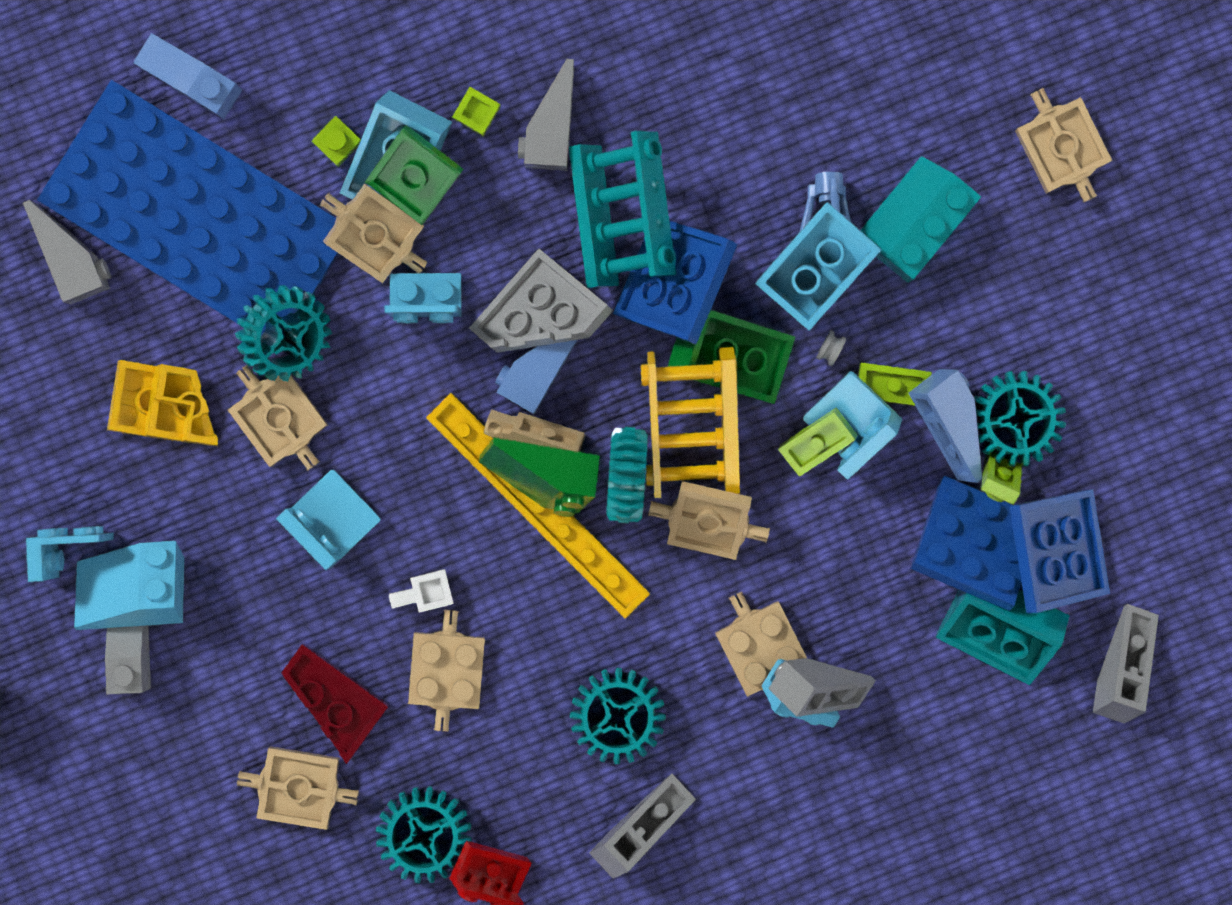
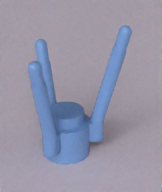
M821 172L816 174L815 184L808 185V198L800 231L811 220L816 198H819V204L824 205L826 202L831 204L851 222L846 200V186H843V174L839 172Z

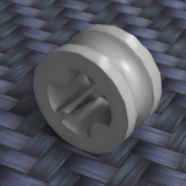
M831 330L825 338L816 359L821 360L824 358L828 361V365L833 366L847 338L843 336L836 338L835 332Z

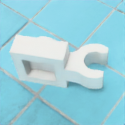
M445 569L411 577L413 588L389 594L392 608L417 603L419 613L454 604Z

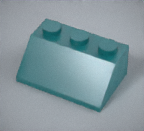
M921 156L860 231L881 248L876 257L909 283L914 280L982 196L952 172Z
M958 590L935 638L1031 685L1062 646L1070 615L1056 608L1038 613H1027L1024 594L1020 590L1015 606L1010 611Z

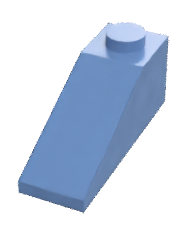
M152 33L133 62L136 66L223 120L242 92V89L235 82Z
M578 340L537 346L514 361L511 368L505 365L495 381V384L500 386L496 393L535 414Z
M939 369L911 390L909 395L957 480L978 483L982 479L975 399L969 390L970 385L967 378L959 370Z

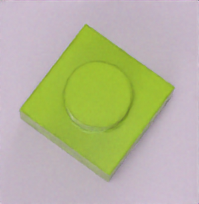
M469 87L452 118L484 137L501 108V104Z
M337 116L312 140L337 167L358 148L361 141Z

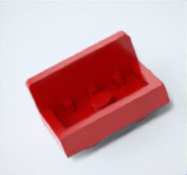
M466 840L449 879L458 890V895L467 901L477 902L479 899L487 901L491 905H524L518 893L532 863L525 856Z

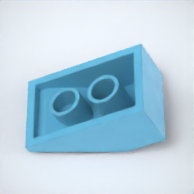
M389 90L374 106L340 194L352 200L354 199L361 187L366 183L365 180L405 125L441 151L452 122Z
M826 202L757 279L755 284L807 330H810L876 257L881 248L831 204Z
M177 542L138 543L77 561L74 628L76 630L183 623L184 555Z

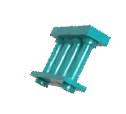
M633 131L631 132L633 146L602 153L601 145L579 144L569 147L587 288L620 286L618 273L649 268V276L676 275V254L672 244L661 159L662 147L658 132ZM635 160L637 182L607 188L604 167ZM639 196L642 217L611 224L609 202ZM644 232L646 253L616 259L613 238Z

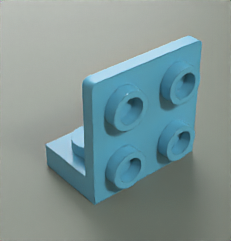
M390 274V305H385V313L393 317V321H397V323H418V317H429V321H432V323H453V317H462V274Z
M852 371L843 377L803 417V420L810 425L837 407L857 433L855 441L838 451L842 460L837 471L847 480L898 434L903 420Z
M330 470L292 508H286L276 518L325 570L331 569L381 520L376 512L335 470Z
M103 526L73 528L74 534L69 535L68 528L37 530V537L26 538L28 582L45 581L60 577L59 571L64 569L63 550H58V544L114 540V533H104Z

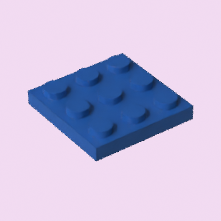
M670 221L672 244L676 254V275L649 276V268L630 271L613 314L696 345L738 244L730 239ZM645 237L637 255L646 253Z
M944 475L936 490L910 569L1010 611L1015 606L1022 583L1009 506L1012 504L1005 501H995L988 497L986 493Z
M1093 489L1009 506L1027 613H1038L1110 594Z

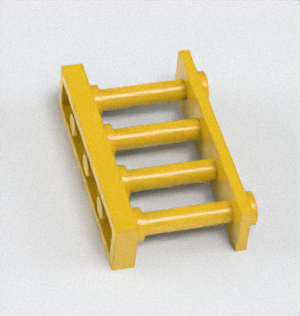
M719 348V360L713 361V364L656 367L654 351L647 352L648 364H641L642 386H649L652 464L646 465V486H653L654 498H662L661 482L717 479V482H724L725 491L740 494L737 376L734 348ZM714 379V382H720L721 394H714V398L657 401L656 382ZM715 412V416H721L722 428H715L714 432L659 434L658 415ZM716 446V449H722L723 461H716L715 465L660 467L659 449Z

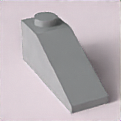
M566 59L526 127V137H519L518 158L524 159L525 168L568 170L574 59Z
M31 200L23 202L62 301L74 304L110 289L107 279L111 278V274L103 258L98 259L96 254L39 204Z
M1126 604L1123 607L1097 680L1093 713L1125 724L1146 712L1159 615L1130 604Z
M148 625L107 628L105 649L106 694L143 693L151 689Z
M804 658L783 662L776 669L775 678L768 689L796 717L858 708L876 680L869 675Z
M670 774L617 823L589 854L613 879L629 872L696 800L695 797L673 774Z

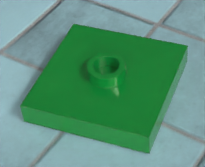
M405 125L365 182L420 225H423L464 169Z

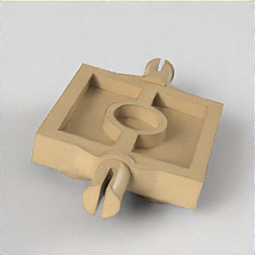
M1044 88L1030 94L1039 114L1033 121L1017 128L1015 132L1045 193L1047 194L1063 185L1075 184L1083 199V203L1096 197L1097 194L1088 177L1097 168L1111 162L1112 159L1082 98L1080 97L1066 105L1053 107Z
M364 183L354 199L346 205L334 198L330 193L325 196L327 201L322 200L320 206L337 216L335 225L323 240L327 246L381 283L402 262L416 271V273L423 271L413 261L425 268L427 261L417 256L411 249L415 238L424 225H420L366 183Z
M248 365L244 366L243 370H239L236 374L248 388V391L242 400L228 409V412L269 467H273L285 457L294 454L298 456L307 468V471L313 468V465L316 466L320 461L307 445L316 434L328 426L327 422L292 375H290L288 382L282 381L279 375L275 381L269 379L259 381Z
M684 481L681 483L678 498L673 502L672 506L651 501L648 516L669 520L668 545L736 560L740 545L746 538L767 543L770 528L749 524L748 513L752 497Z
M741 591L736 595L742 607H740L735 595L729 597L738 617L730 625L716 631L715 634L748 697L763 689L761 685L778 659L795 660L807 657L779 601L762 609L751 610Z
M450 610L443 611V631L434 633L414 632L408 704L427 705L436 709L434 728L436 731H441L442 717V730L449 731L450 710L458 708L479 709L485 638L466 636L457 632L459 613L457 610H452L451 624H449Z
M272 746L268 748L266 764L260 775L239 771L238 778L240 779L237 780V786L258 789V819L327 830L329 827L331 810L336 802L356 806L358 802L357 797L359 796V790L338 788L337 773L340 758Z

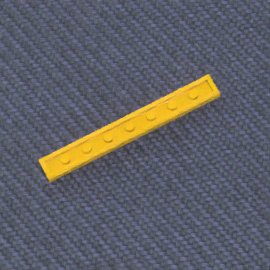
M452 393L426 417L625 619L650 595L648 590L574 516H559L554 514L553 509L543 508L479 462L480 454L493 438L484 434L485 426Z

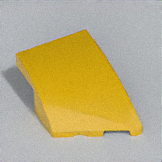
M125 360L118 361L107 431L218 446V438L214 433L209 418V409L206 400L203 398L201 383L196 370L165 364L152 366Z

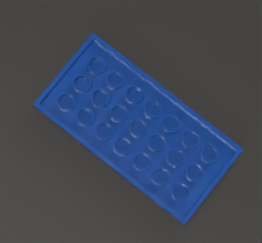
M110 80L37 201L235 323L238 322V318H247L248 316L243 306L248 305L253 308L256 305L253 295H259L263 299L266 298V288H272L277 293L279 285H285L289 290L293 286H297L303 290V293L310 292L314 295L339 255L338 252L327 246L323 241L335 225L336 218L113 80ZM288 308L276 314L279 317H284L290 312L296 313L299 309ZM266 324L263 327L261 336L266 330ZM278 324V326H279V327L281 328V330L283 331V332H282V334H283V336H284L283 339L286 340L287 338H286V336H285L286 333L284 332V328H283L281 325Z

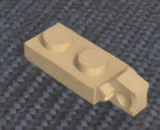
M492 409L484 429V434L492 438L496 437L576 452L581 451L585 439L584 432L521 412L517 416H511Z

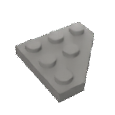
M538 249L469 329L496 353L590 338L613 310L542 250Z

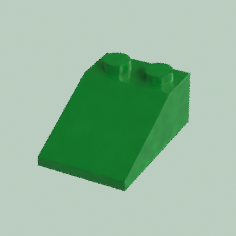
M710 310L696 345L676 338L667 367L713 364V361L719 360V348L733 347L736 357L737 393L775 404L795 336ZM714 379L695 380L720 388V382H714Z
M493 437L480 454L479 462L543 508L553 509L556 515L574 516L575 513L578 514L595 498L599 455Z

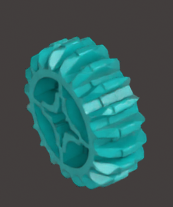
M279 285L277 293L272 288H266V298L264 299L259 295H253L256 305L253 308L248 305L243 306L248 316L247 318L237 319V323L244 327V329L235 332L236 338L239 341H243L237 346V349L242 355H245L243 358L245 364L249 367L253 366V371L256 374H265V377L274 381L279 375L282 381L288 382L291 373L294 377L302 379L303 368H306L308 371H314L311 362L314 359L324 361L323 356L319 352L321 348H330L329 343L324 340V337L333 334L331 329L325 326L330 321L329 315L323 312L325 309L324 305L319 301H315L313 294L310 292L303 293V290L297 286H293L289 290L285 285ZM288 308L299 309L296 313L290 312L284 317H279L276 314ZM266 324V330L261 336L263 327ZM278 324L281 325V326L284 328V332L286 333L285 336H286V338L289 340V342H287L285 339H283V338H284V336H283V334H282L283 331H282L281 328L278 326ZM283 350L291 352V354L281 358L269 357L273 353L277 355Z
M1009 371L1005 373V384L999 376L992 377V383L995 389L987 384L981 386L982 392L987 396L986 399L981 396H974L975 403L981 405V410L976 409V417H979L977 427L982 431V434L978 435L979 443L985 440L988 442L982 452L988 455L996 449L995 459L997 463H1000L1006 454L1008 466H1015L1018 456L1022 466H1028L1030 464L1029 454H1031L1036 462H1040L1043 460L1040 448L1047 453H1052L1054 448L1048 440L1051 439L1057 442L1062 440V436L1055 433L1054 429L1066 427V422L1056 421V415L1064 414L1066 410L1064 407L1054 408L1053 403L1058 402L1061 396L1060 394H1055L1048 397L1047 394L1051 391L1053 385L1046 383L1039 388L1038 386L1041 382V376L1034 375L1028 383L1027 371H1020L1016 382L1014 373ZM1018 389L1033 395L1040 403L1042 409H1028L1024 405L1022 397H1019ZM1007 391L1008 399L1005 400L1006 409L1004 413L998 417L990 418L993 404ZM1015 409L1019 410L1018 414H1033L1032 418L1019 422L1018 429L1016 428L1017 424L1001 422L1016 414ZM1044 419L1040 435L1033 443L1028 445L1027 439L1029 438L1030 426L1034 422ZM1000 427L1008 429L1012 439L1016 440L1017 448L1003 444L995 436L992 429Z
M636 427L615 428L611 436L606 515L609 520L618 521V523L629 524V522H639L643 514L648 435L645 430L636 429Z
M617 667L615 670L616 678L610 679L608 670L603 669L602 678L604 681L599 683L597 678L591 675L589 677V682L593 686L591 690L585 685L579 686L578 690L586 696L585 699L573 697L572 704L581 707V711H571L570 718L581 719V722L574 724L571 729L573 733L584 731L585 734L579 737L577 743L584 745L590 741L592 744L587 750V754L590 756L599 748L602 750L600 754L601 762L606 761L609 752L614 753V764H620V753H626L627 760L631 763L634 762L632 750L637 749L639 754L644 757L647 755V751L642 745L644 742L652 747L657 745L655 738L650 736L651 732L663 734V728L654 724V722L664 721L666 714L655 712L654 709L664 706L663 699L651 700V697L658 692L656 686L651 687L647 691L643 689L649 681L646 676H643L638 684L633 682L636 677L635 670H630L628 678L623 679L622 668ZM615 687L626 688L635 692L637 696L625 702H619L608 693L607 689ZM598 696L606 712L598 723L591 727L588 720V710L594 698ZM608 702L613 708L618 707L619 710L620 708L627 710L624 714L627 729L622 723L617 724V720L615 724L611 721L608 722L612 717ZM645 704L648 711L647 722L642 732L637 735L630 719L638 711V708ZM610 730H617L629 742L615 744L604 741L598 736Z
M432 786L427 787L425 797H421L419 787H413V799H410L405 791L400 792L399 800L402 805L391 799L387 806L393 814L382 811L379 816L388 825L381 824L376 827L377 833L386 835V837L376 841V846L389 848L381 854V859L384 861L393 857L394 861L390 865L389 870L393 872L399 865L402 866L404 870L401 873V878L404 880L408 877L410 871L415 872V883L421 882L423 873H427L429 883H434L436 880V870L444 879L447 878L449 870L446 865L454 869L458 860L455 856L459 857L463 849L459 845H464L466 840L472 842V837L461 834L462 832L469 831L472 827L470 822H459V820L467 815L466 809H461L455 813L453 809L457 806L459 800L453 798L449 804L443 802L447 795L445 790L440 792L438 799L433 798L434 790ZM427 807L440 812L444 818L428 820L416 808ZM406 813L409 818L408 823L411 833L397 843L396 824L398 819ZM417 826L421 827L424 832L434 830L429 837L431 843L427 842L424 838L413 840L419 832ZM451 826L453 833L452 846L442 856L439 852L440 847L437 842V836ZM418 849L423 851L427 858H431L432 861H417L407 856L404 852Z

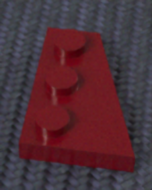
M304 643L281 672L298 698L319 723L326 737L340 753L339 755L346 764L389 707V704Z

